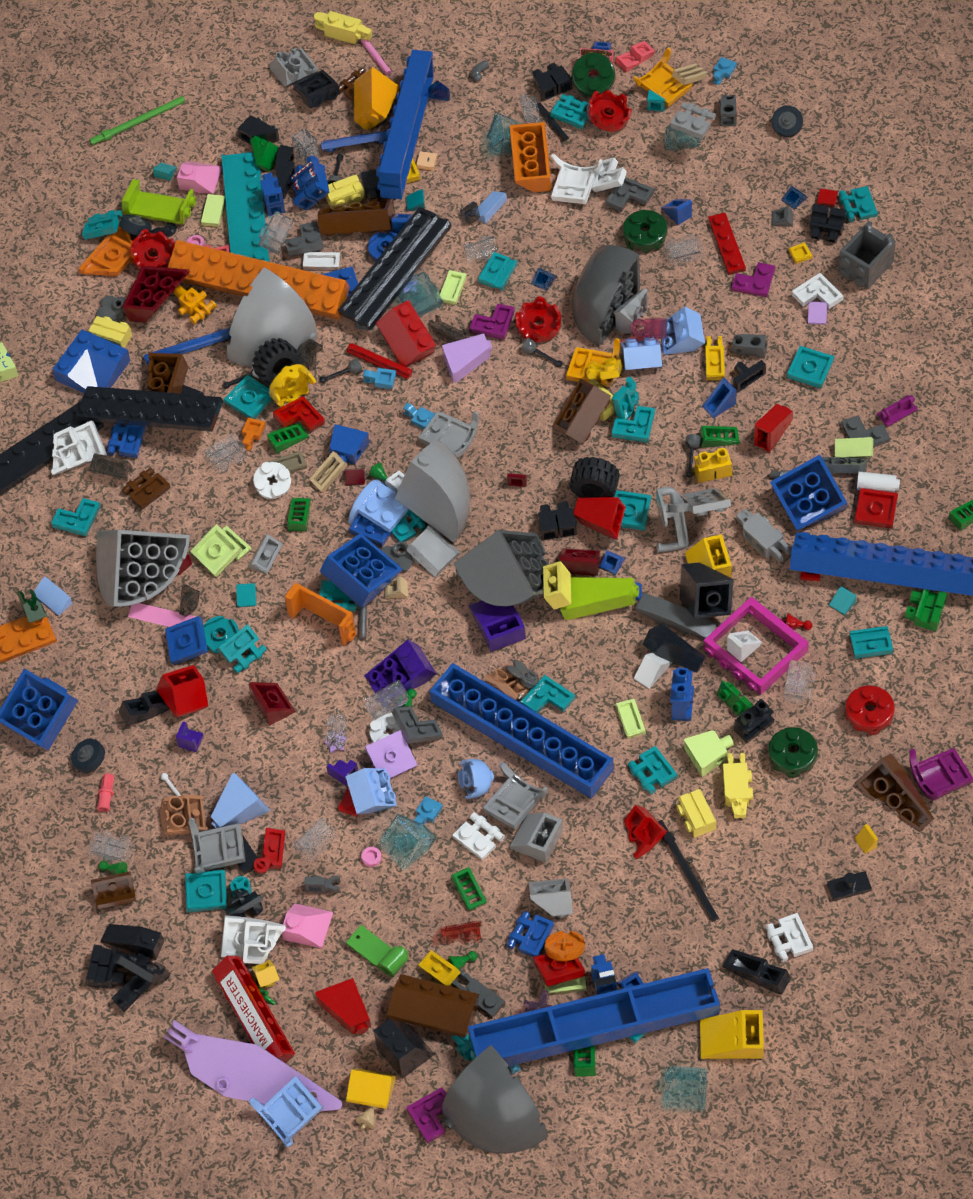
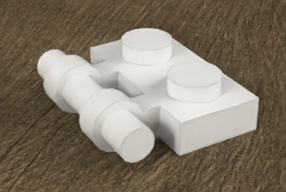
M474 812L470 819L475 823L471 826L465 822L453 834V838L483 861L496 848V844L492 840L496 838L501 842L505 835L500 832L498 827L489 824L485 817L479 816ZM483 828L488 834L484 836L478 830Z
M798 913L779 919V928L775 929L772 923L765 926L768 932L767 937L769 941H772L775 947L774 952L776 956H779L781 962H786L789 959L786 954L789 951L792 952L794 957L813 951V945ZM784 935L787 943L782 944L779 939L780 936Z

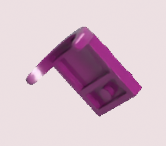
M955 748L921 762L917 761L915 749H910L909 762L913 777L922 793L929 800H938L947 793L973 783V777Z

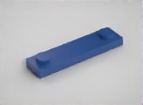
M387 130L321 141L322 150L325 149L326 152L336 151V147L373 141L384 143V141H387Z

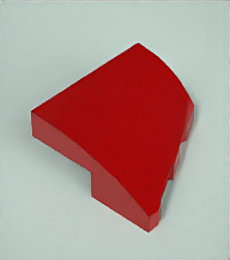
M638 805L632 808L624 820L625 826L629 831V841L631 843L636 842L638 851L633 853L636 859L648 853L667 832L646 808Z

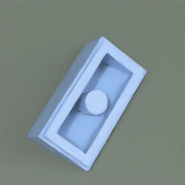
M492 191L471 216L486 224L507 201V194Z
M43 577L34 590L37 599L58 616L72 605L70 596L47 577Z

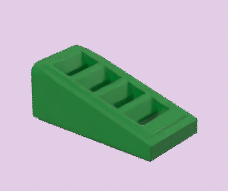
M300 423L267 434V440L276 454L309 438ZM297 429H298L299 432L301 433V435H299V436H298L297 433L295 432V430H297Z
M701 425L698 432L701 437L700 448L740 443L737 427ZM728 433H732V438H729Z
M292 498L287 524L288 531H307L311 498ZM296 503H306V505H295V504H296ZM294 514H304V516H297ZM294 519H301V520H303V521H293V520H294Z
M973 500L949 512L948 519L960 531L973 523V512L969 509H973Z
M470 867L451 875L450 879L468 911L487 903ZM466 877L469 879L462 883L459 882V880ZM470 883L472 884V887L463 890L462 887ZM473 890L476 891L475 894L470 895L468 897L466 896L467 893ZM479 896V901L470 904L469 900Z
M595 1045L574 1050L575 1077L596 1076ZM591 1050V1052L579 1053V1051ZM591 1058L588 1061H579V1059Z

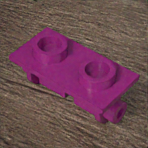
M906 395L903 399L887 408H883L876 414L888 427L917 411L918 408L913 404L915 402L913 395Z

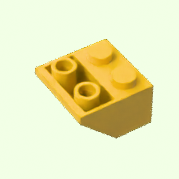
M722 534L703 538L685 552L687 563L700 562L732 578V565Z

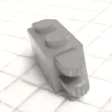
M746 509L737 514L736 519L743 527V537L765 558L771 555L774 559L781 562L784 558L778 551L779 548L787 555L792 553L790 546L783 540L782 532L779 529H775L766 517H762L758 512L753 515Z

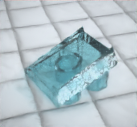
M670 124L665 128L664 143L667 150L691 148L701 144L700 138L671 128Z
M424 271L413 276L398 295L402 303L407 300L411 302L419 317L436 308H440L443 303L438 288L432 284L430 277Z
M666 1066L663 1108L705 1110L707 1069Z

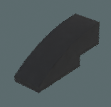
M280 145L276 157V177H278L279 187H281L283 199H285L292 183L291 176L295 174V162H293L295 155L293 147Z
M156 690L142 693L140 698L122 701L118 711L125 724L131 725L149 720L170 709Z
M734 949L730 951L723 964V967L730 972L781 995L791 980L787 969L771 965L766 959Z

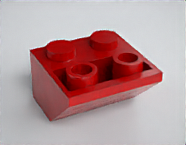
M194 665L162 674L156 690L176 718L208 707L204 678Z

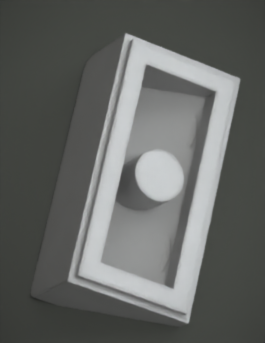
M266 534L258 545L247 568L268 574L283 543Z

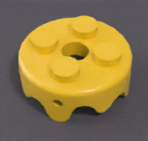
M301 364L286 366L272 381L269 394L276 404L283 407L284 403L288 404L298 399L299 396L308 394V383L316 384V380L310 371Z

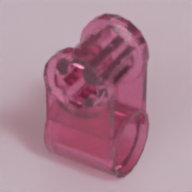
M636 319L631 324V331L639 338L654 337V339H665L667 337V319ZM641 325H642V326L644 327V329H641L640 332H639V331H638V328H641Z

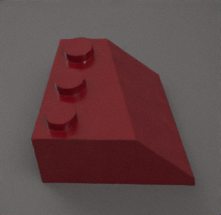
M142 266L122 306L129 321L146 323L190 273V270Z

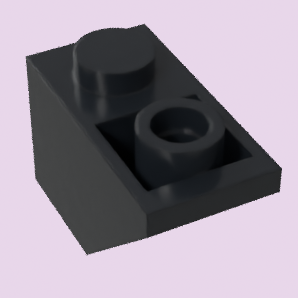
M249 115L237 128L239 139L252 145L250 139L254 136L271 143L280 140L276 127L268 125L260 118H255L252 115Z

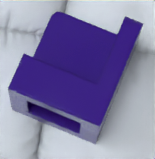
M183 721L176 735L178 747L197 752L204 735L203 733L188 729L187 722Z
M338 760L334 766L331 764L326 766L328 775L345 786L348 785L346 776L358 771L357 763L352 760L348 763Z

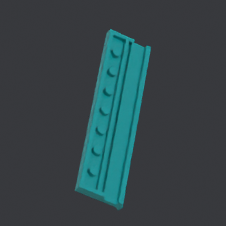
M254 152L231 155L221 154L230 253L270 262L264 200L260 183L261 170L256 165Z

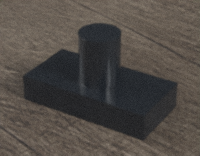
M762 360L750 368L743 362H738L735 365L734 370L739 374L733 379V387L737 390L736 392H740L766 374V364Z
M866 871L856 874L847 873L844 877L827 881L833 901L872 891Z

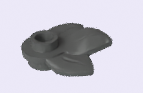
M114 296L102 298L100 300L102 306L97 310L96 316L102 318L106 316L115 322H122L125 313L122 306L126 298H115Z
M397 542L394 546H385L380 549L398 564L403 571L406 572L410 569L412 559L409 556L410 553L407 552L408 545L406 543Z
M513 660L514 666H505L514 676L520 678L519 681L524 686L533 688L534 685L538 684L537 674L533 670L527 669L526 665L521 661Z

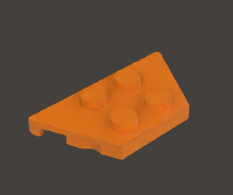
M120 222L117 232L107 235L78 268L80 274L118 277L132 261L130 257L132 239L129 233L120 227Z

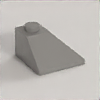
M569 878L529 882L530 899L550 915L564 918L569 916V914H573Z

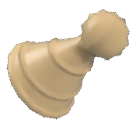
M369 1106L368 1110L356 1118V1122L362 1125L361 1129L364 1130L365 1127L374 1129V1110H377L378 1107Z

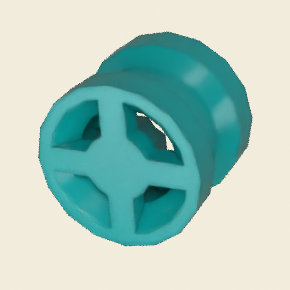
M235 877L230 883L233 897H235L233 893L235 889L247 890L249 894L252 892L250 882L246 877Z

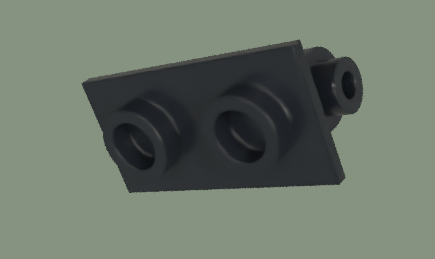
M134 974L111 999L125 1012L152 983Z

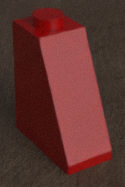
M775 404L756 422L754 426V445L771 452L793 421V411L786 406Z
M619 497L578 498L573 513L582 525L617 540L626 507Z
M353 978L315 992L317 1003L351 1034H363L368 1031V1028H371L370 1018Z

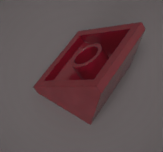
M563 548L559 561L562 562L571 574L598 576L601 550Z
M250 682L248 684L251 698L269 726L296 712L278 683Z

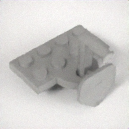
M672 487L657 488L656 503L660 523L664 527H668L667 518L673 517L677 542L668 544L657 543L656 553L681 550L688 546L689 540L684 512L691 511L693 514L701 516L708 514V511L715 510V512L726 511L727 507H731L730 499L718 488L680 495ZM670 495L671 501L668 502V506L664 504L662 496Z

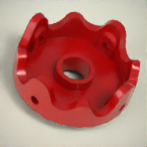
M610 90L602 94L595 91L587 106V115L590 121L599 129L608 132L622 130L627 125L632 113V109L627 107L626 95H614Z
M148 229L142 230L131 244L130 257L132 263L139 270L142 266L168 268L175 247V241L173 238H167L161 231L150 233ZM155 252L157 256L151 257L148 253Z
M541 296L536 297L533 302L523 303L520 311L516 312V327L519 334L525 339L530 338L537 343L549 341L561 329V314L557 305L548 304L545 298ZM538 320L544 322L541 325L534 324V322Z
M865 685L855 689L848 696L845 704L846 721H850L856 731L877 735L884 727H889L892 723L895 705L891 695L886 690L878 686ZM871 704L875 709L868 711L865 709V706Z

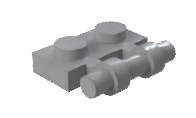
M683 102L681 109L686 110V112L678 110L670 123V127L703 139L710 128V122L707 119L714 120L716 114L710 112L709 109L696 107V104L691 102L689 104ZM692 114L700 115V118L692 116Z

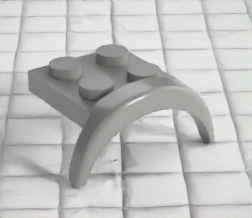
M437 411L418 437L419 442L428 446L432 442L440 440L459 458L467 451L475 438L479 414L476 411L473 412L472 421L469 425Z
M501 762L499 767L507 780L486 803L483 809L485 813L516 829L537 803L545 797L548 788L545 786L543 789H539L528 784L518 777L506 763Z
M189 818L196 866L194 870L196 873L246 862L242 829L239 823L200 832L196 820Z

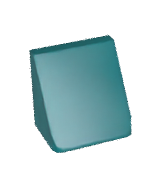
M649 90L647 109L664 112L665 99Z
M160 163L153 169L154 177L171 181L177 167Z
M423 189L406 196L407 211H416L419 206L425 209Z
M255 583L237 584V607L257 606Z
M841 586L829 606L846 615L856 603V595Z

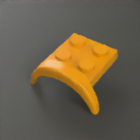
M670 48L665 50L659 62L646 75L640 78L633 76V80L638 86L647 92L651 90L665 99V106L668 108L687 93L693 84L683 85L672 76L674 69L667 64L671 56Z
M618 338L614 339L613 353L576 347L566 379L578 382L581 378L589 382L590 379L586 376V371L591 362H596L600 365L609 358L620 359V340ZM597 378L595 380L603 387H610L615 378L604 380Z

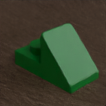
M254 136L250 140L256 165L269 172L276 161L279 147Z

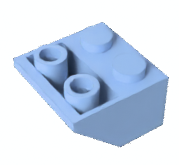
M683 307L659 324L664 354L692 352L705 344L701 315L687 307Z
M653 336L644 337L643 340L636 341V338L625 339V342H621L625 370L662 366L660 343Z
M363 768L346 776L357 814H369L397 806L396 796L391 788L390 776L386 769Z

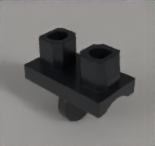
M238 889L233 890L235 897L230 899L232 905L224 909L228 916L246 917L244 912L250 909L253 915H257L263 911L261 904L263 899L256 891L249 894L247 890L240 893Z

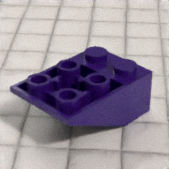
M482 600L468 605L490 652L526 639L525 626L514 606H496Z
M407 639L365 674V677L383 705L405 694L408 689H415L427 683L437 673L420 646Z

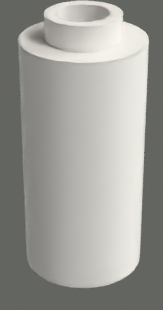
M859 472L857 490L860 491V488L895 493V490L899 491L900 479H896L897 475Z

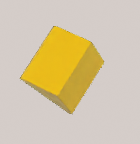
M359 1068L352 1069L346 1102L387 1109L397 1075Z

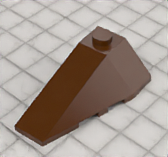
M892 754L881 758L855 782L867 798L872 801L878 799L885 804L883 807L889 812L890 809H893L899 813V818L919 832L934 820L907 773Z

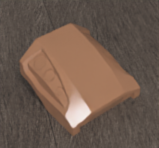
M505 664L501 669H496L492 674H487L482 679V681L514 700L525 697L532 689L521 684L520 678L514 676L505 668L507 665L511 666L509 664Z
M181 795L163 798L160 807L163 834L165 836L191 834L189 818L196 820L200 832L207 831L203 811L204 796Z

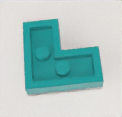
M637 406L634 421L615 418L612 437L648 443L655 417V408Z
M82 498L76 513L58 508L51 525L53 528L87 537L101 505L99 502Z
M544 675L520 702L536 713H539L548 702L564 712L576 698L575 694Z

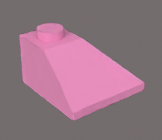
M191 161L182 163L177 176L179 190L189 191L194 189V192L213 195L222 166Z
M294 904L287 911L283 925L286 926L285 931L282 932L283 940L322 948L333 912Z

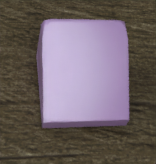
M809 302L808 324L826 325L827 303Z

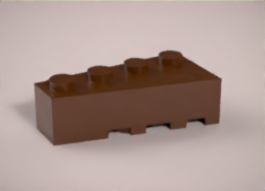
M386 198V201L378 202V199L370 200L371 202L366 204L353 202L348 207L341 204L320 208L317 214L320 235L333 236L338 233L350 235L354 232L365 234L371 231L386 232L391 229L392 217L395 215L393 199Z
M148 353V391L180 394L189 368L183 354Z

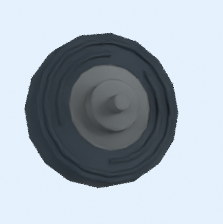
M784 105L774 112L772 127L778 135L792 137L797 135L802 129L803 116L796 107Z
M123 215L120 220V227L126 232L131 233V236H138L144 229H148L149 232L152 230L151 224L139 215Z
M92 738L85 739L74 748L71 756L72 764L80 772H92L103 762L105 749L98 740Z

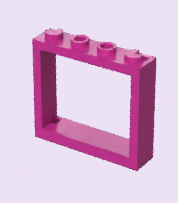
M750 597L704 639V650L708 653V656L717 659L723 669L728 668L737 680H743L747 684L750 691L753 689L760 695L808 652L809 647L807 640L753 597ZM748 613L794 648L762 679L716 644L722 636Z

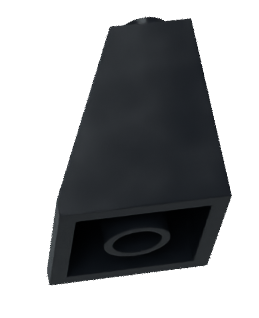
M700 562L681 564L679 599L693 618L731 615L733 579Z
M389 1018L373 1030L378 1052L402 1079L435 1055L409 1024Z

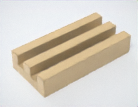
M695 63L675 69L672 76L683 85L703 80L707 77L708 72H702L703 68H697L698 64Z
M333 451L309 480L320 491L324 492L348 464Z

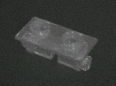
M520 95L519 102L521 103L524 123L541 122L536 96Z
M336 708L326 721V726H328L325 736L327 750H329L331 745L336 746L337 749H342L346 744L347 718L343 714L338 715V708Z

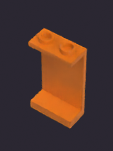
M296 582L284 596L288 615L292 618H295L300 610L305 608L339 626L341 643L344 646L348 641L351 642L355 638L356 631L352 612Z

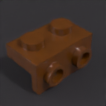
M130 871L91 880L96 909L106 910L115 905H129L136 901Z

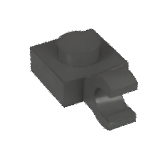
M318 875L305 877L306 892L326 893V891L338 893L340 892L339 886H333L332 884L335 882L340 883L341 880L339 876H331L328 880Z

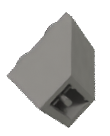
M545 812L528 814L512 841L510 849L546 863L563 832V820Z

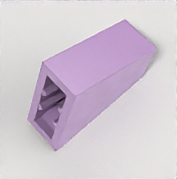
M484 334L442 345L443 356L453 383L461 380L490 358L492 345L490 340H486Z

